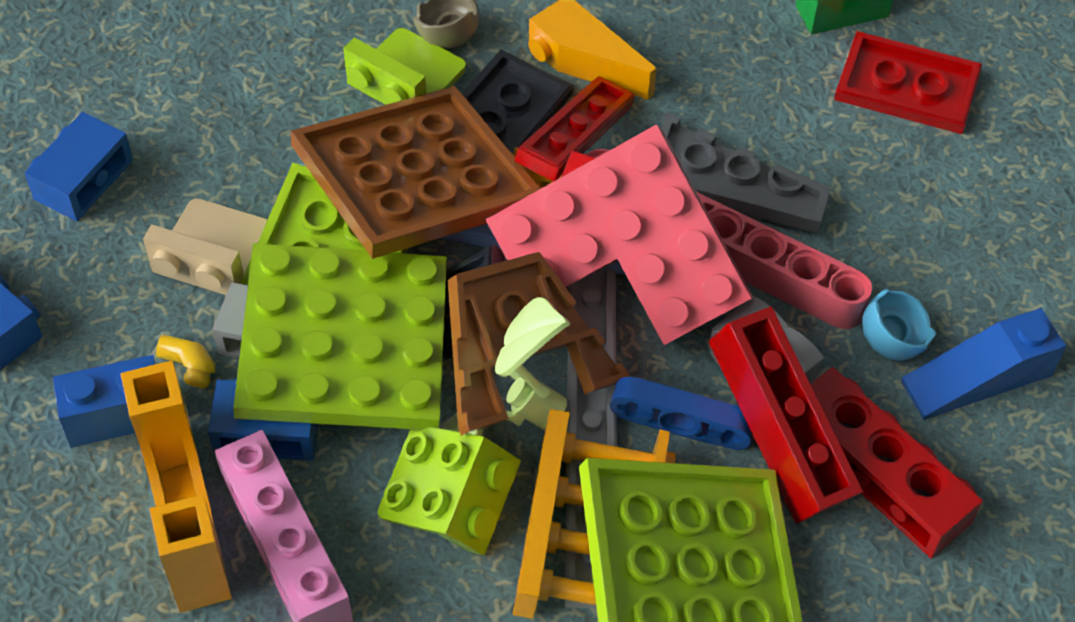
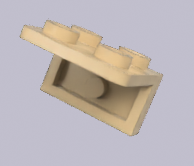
M193 199L187 204L173 230L151 224L143 237L151 270L156 274L227 295L232 282L241 284V279L252 256L253 243H258L268 219L206 200Z

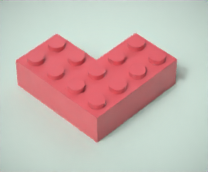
M657 124L486 219L507 260L540 252L566 288L619 261L664 345L753 297L665 133Z

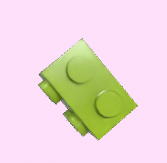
M406 28L396 29L376 49L355 37L343 48L347 84L385 105L452 87L466 71V63L462 58L439 46L429 44L424 38Z
M434 427L424 430L411 429L384 491L377 511L378 517L389 523L438 534L469 552L485 556L521 460L484 436L473 434L461 436L460 432Z

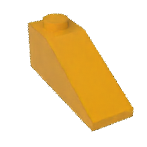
M558 0L529 19L528 46L530 52L538 61H546L557 72L590 82L597 76H600L647 100L654 96L657 68L575 0Z

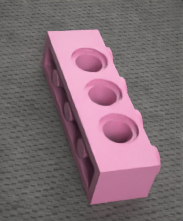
M263 430L216 449L215 454L222 479L292 621L353 622L349 596Z

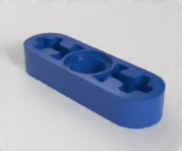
M623 377L615 384L610 409L624 420L734 450H742L750 445L752 432L739 406L637 377Z

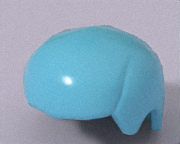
M884 289L869 302L862 316L863 335L872 349L886 359L896 361L912 359L925 351L936 335L935 330L930 328L929 314L920 300L904 291Z

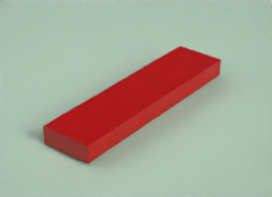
M597 76L518 147L514 161L553 182L556 181L563 174L571 151L584 154L629 111L636 95Z

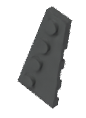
M668 112L666 113L661 128L696 192L741 214L819 233L831 191L830 188L779 164L771 168L756 159L755 153L743 147H739L737 151L716 142L717 135L702 128L694 132L680 125L681 118Z

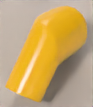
M164 334L159 338L156 347L157 358L173 360V362L181 363L187 367L183 378L187 385L198 388H206L210 385L211 373H215L216 365L202 344Z

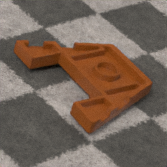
M540 252L459 273L448 280L457 418L461 436L508 419L491 370L495 369L500 351L505 346L504 337L510 324L520 311L537 297L548 300L570 322V326L564 328L531 357L567 347L585 395L613 386L619 379L629 377L628 371L621 362L615 364L602 347L606 341L595 327L589 329L573 306L577 302Z

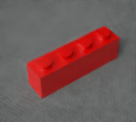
M772 306L725 325L708 343L769 469L776 472L778 488L795 523L798 524L830 510L862 493L863 490Z

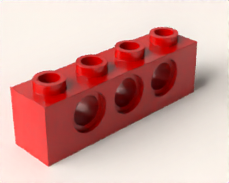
M832 366L810 384L863 490L860 494L927 556L932 559L973 523L983 500L977 496L971 484L961 477H956L938 461L935 453L927 445L918 443L902 429L898 420L890 412L881 410L865 396L858 383L851 378H845ZM840 423H848L855 428H847ZM877 456H885L892 460V462L882 461ZM913 489L923 490L930 495V497L921 496L917 494Z

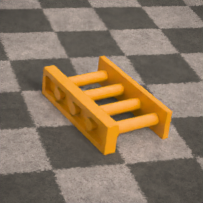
M549 410L512 615L533 619L538 600L548 602L549 597L596 605L594 583L553 576V570L544 568L546 553L556 554L557 549L590 555L587 533L561 529V523L552 522L554 507L563 508L564 503L584 507L581 485L568 483V477L559 476L561 462L571 463V459L585 461L586 458L675 463L676 453L667 451L670 431L659 430L652 453L575 439L576 433L567 432L570 412Z

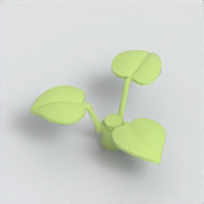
M537 297L530 301L510 324L504 337L505 346L501 349L496 361L495 371L500 376L506 377L509 375L515 380L506 398L507 402L511 404L512 411H506L508 415L506 420L520 426L524 419L545 431L549 410L565 411L567 399L537 380L522 364L564 328L570 326V322L548 300L542 297ZM457 413L445 424L443 429L459 432ZM483 429L468 434L482 436Z

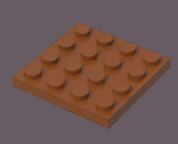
M455 86L291 131V146L372 259L487 224L486 219L541 189L526 170L514 161L515 157Z

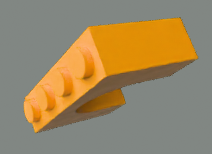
M173 360L120 373L129 416L142 452L156 506L149 508L158 552L179 612L182 613L230 600L232 596L194 434Z

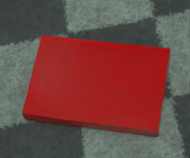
M856 31L834 100L963 134L982 63Z

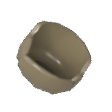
M428 0L425 3L417 4V15L412 19L419 35L429 44L449 50L462 47L474 36L479 25V9L475 0Z

